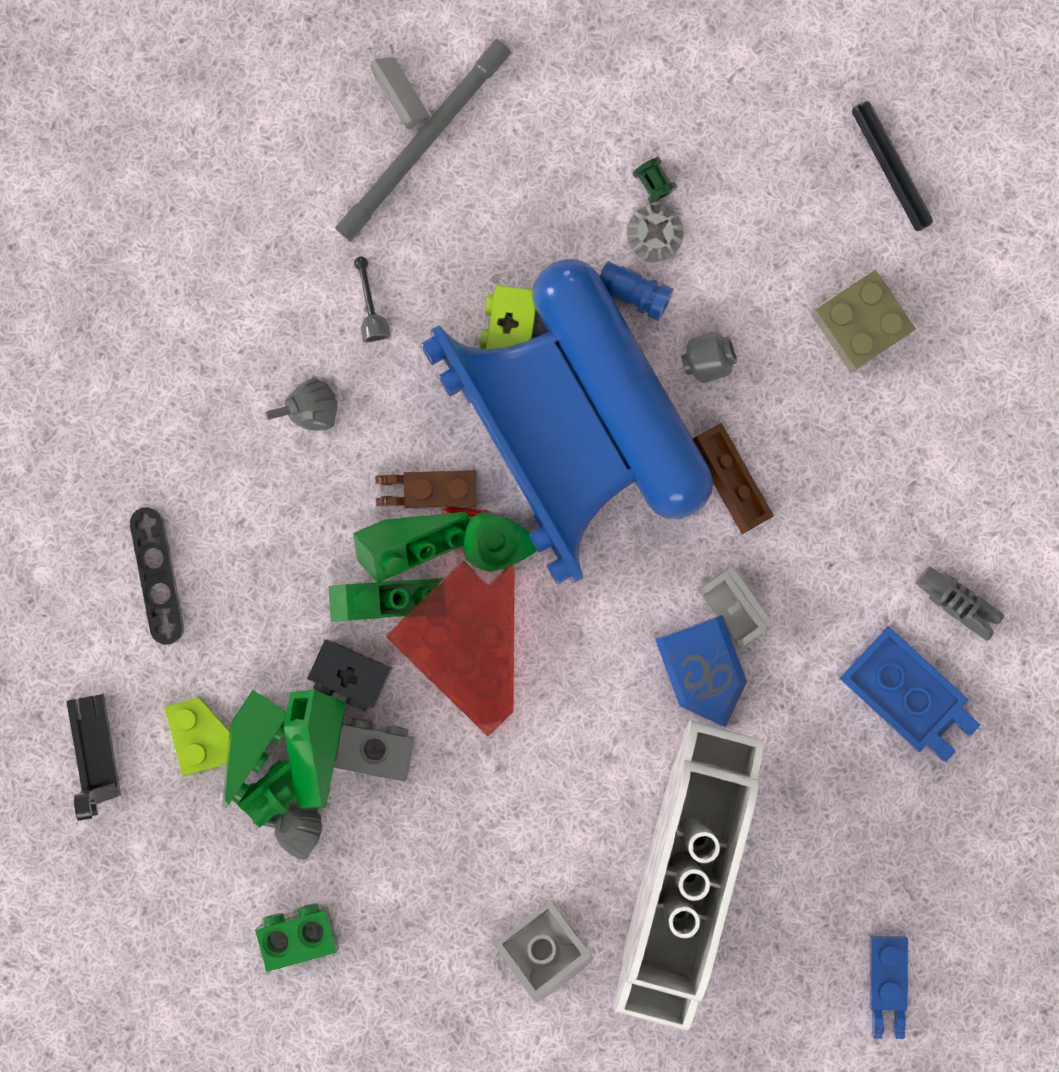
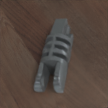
M930 566L922 572L916 581V584L930 595L928 598L933 603L941 606L945 612L955 619H959L963 625L986 641H989L992 637L993 629L974 613L976 612L994 624H1000L1005 617L1003 613L980 596L977 597L969 588L958 583V580L947 573L943 575Z

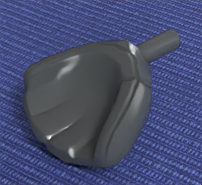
M311 378L299 385L285 399V407L265 412L267 420L289 415L291 421L303 429L322 431L331 429L335 425L337 400L327 383L317 378Z
M298 806L289 808V811L284 815L278 813L277 819L271 818L263 825L275 828L274 835L279 845L290 855L302 860L309 857L322 832L321 815L318 813L317 808L301 809Z

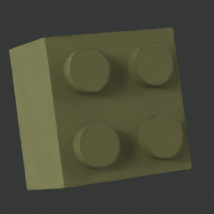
M876 269L817 308L811 314L850 373L916 330Z

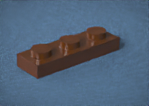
M722 423L693 438L710 468L713 484L741 534L774 517Z

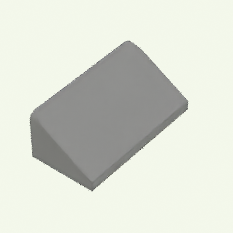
M395 58L374 59L370 62L373 75L406 129L410 130L430 117Z

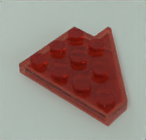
M462 560L386 634V638L483 733L489 736L513 713L515 569L510 563L488 584Z

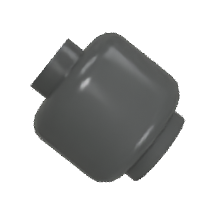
M717 331L690 339L686 345V354L681 355L686 374H693L701 383H707L728 376L732 372L733 364L737 363L731 339L728 336L723 337Z

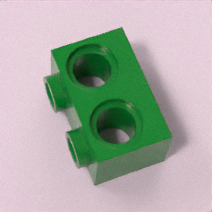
M318 903L298 908V915L284 918L283 913H277L262 918L263 925H259L255 932L266 972L337 953L339 945L328 906L319 909ZM308 922L319 923L323 928V937L320 939L309 938L305 933V924ZM276 931L283 932L288 938V947L284 949L275 948L270 941L271 933Z

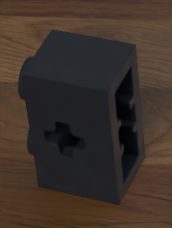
M325 639L307 679L315 682L313 685L314 690L331 697L335 691L347 697L346 704L365 711L367 706L371 708L376 707L393 668L329 639ZM352 667L355 669L353 675L359 679L357 683L351 682L348 686L343 685L344 678L339 675L340 671H347Z

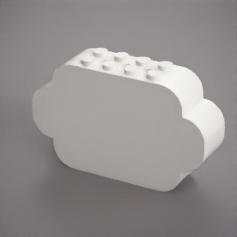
M693 721L688 722L679 754L676 755L670 772L623 952L622 969L615 995V1012L685 1031L689 1030L698 1002H701L708 986L749 832L758 792L757 778L763 755V740Z

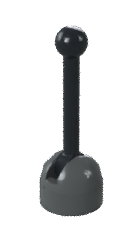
M359 256L355 259L354 266L360 273L368 316L361 325V335L363 342L370 343L387 339L391 334L386 319L375 314L366 271L368 260L363 256Z

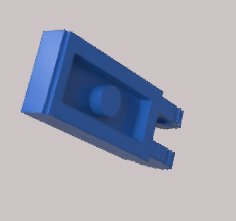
M870 936V1009L872 1010L873 1039H882L884 1023L882 1010H895L893 1032L896 1039H905V1011H907L908 938L905 936Z

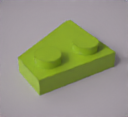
M201 697L164 707L182 776L226 764L229 729L216 717Z

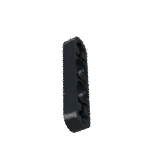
M142 507L132 514L130 530L149 629L152 638L162 645H170L182 638L184 623L165 523L162 515L157 510ZM147 513L149 518L156 519V525L151 526L152 538L160 536L161 543H147L141 546L140 539H147L146 530L138 528V522L143 521V514ZM152 548L159 549L164 556L162 565L156 569L149 568L144 561L146 552ZM159 583L167 585L170 590L169 600L163 604L155 603L151 597L152 588ZM173 606L174 613H167V618L170 624H176V630L172 631L171 638L167 639L165 634H159L158 627L163 625L162 614L154 616L153 609H167Z

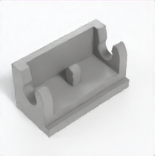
M733 566L728 567L698 589L717 616L723 615L730 635L740 648L775 625Z

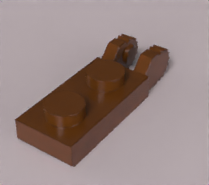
M475 470L404 472V475L375 476L376 484L381 486L404 484V497L381 496L376 498V506H405V508L476 507Z

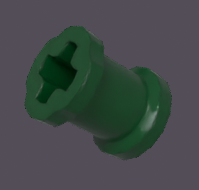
M659 156L647 161L632 172L634 178L640 179L649 194L648 201L650 204L666 197L677 188L676 183L670 182L660 166L662 160Z

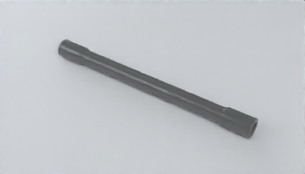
M498 39L491 43L450 96L364 197L337 224L335 229L348 241L351 242L371 219L374 211L470 98L509 57L511 51Z

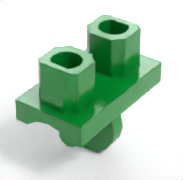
M286 759L283 761L278 760L270 767L269 773L257 783L249 784L250 787L237 805L248 814L259 828L278 812L284 815L289 811L287 805L296 798L290 763Z

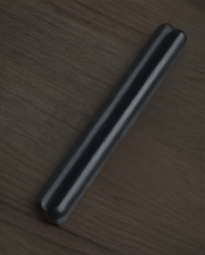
M865 101L856 105L852 109V114L913 228L916 231H921L929 227L933 223V218L871 103Z

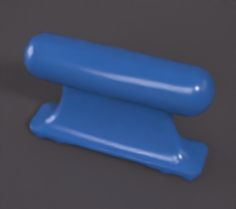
M563 259L551 263L541 271L533 285L532 299L548 332L534 339L508 347L479 349L457 342L438 325L430 330L431 338L422 342L421 347L432 366L444 359L449 370L440 374L439 379L449 397L462 391L468 403L473 405L533 510V517L540 528L528 535L538 553L549 547L555 553L557 560L546 565L556 584H560L567 579H570L572 583L583 579L579 562V549L585 530L598 511L611 498L632 483H636L648 506L656 514L667 519H683L694 515L706 505L713 489V477L709 466L599 274L590 264L579 259Z

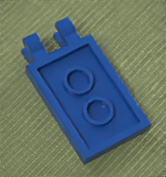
M889 626L839 678L917 752H921L927 745L943 762H947L956 752L941 738L953 723L968 736H971L980 726L962 708L969 699Z

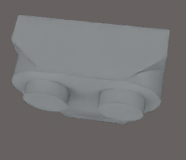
M550 898L545 901L546 903L507 934L492 942L535 1002L554 993L581 972L594 958Z

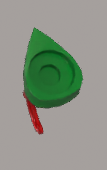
M446 507L442 510L444 514L466 512L468 516L472 517L463 538V551L465 559L473 567L487 572L498 571L524 560L537 551L528 535L530 533L507 517L492 513L486 509L480 511L461 507Z

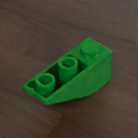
M460 512L385 519L353 533L357 561L377 583L462 547L465 531L469 523L468 514Z
M444 578L328 586L331 622L446 613Z
M254 690L251 691L230 724L222 806L226 809L231 801L239 804L250 787L244 782L250 772L254 771L258 774L269 758V755L264 751L271 740L278 744L285 734L284 721L286 711Z
M316 690L290 692L284 722V732L298 808L301 809L326 808L346 705L345 702Z

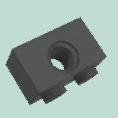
M352 718L351 724L345 723L342 725L334 768L400 781L407 780L415 737L408 736L409 729L391 725L387 726V731L372 729L373 722ZM370 739H379L384 743L386 751L383 757L376 759L368 755L366 745Z

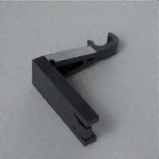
M104 694L95 695V701L94 696L78 698L81 720H79L76 699L66 701L81 784L80 793L74 796V809L77 821L92 819V816L98 815L97 804L121 796Z

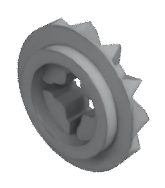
M649 204L637 210L628 223L627 239L631 249L639 257L648 261L668 259L678 251L683 241V224L677 213L665 205ZM645 221L655 227L659 224L662 225L664 222L667 223L661 233L666 244L656 237L652 240L649 239L646 243L644 242L649 234Z

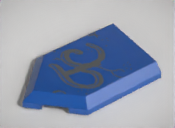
M723 615L656 638L655 641L679 706L726 727L747 680Z

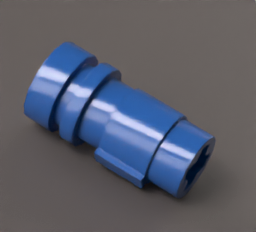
M609 261L600 274V278L611 296L638 307L637 311L642 314L645 311L648 312L647 316L656 321H659L674 291L673 288L662 284L660 287L658 286V281L654 279L648 281L642 278V275Z

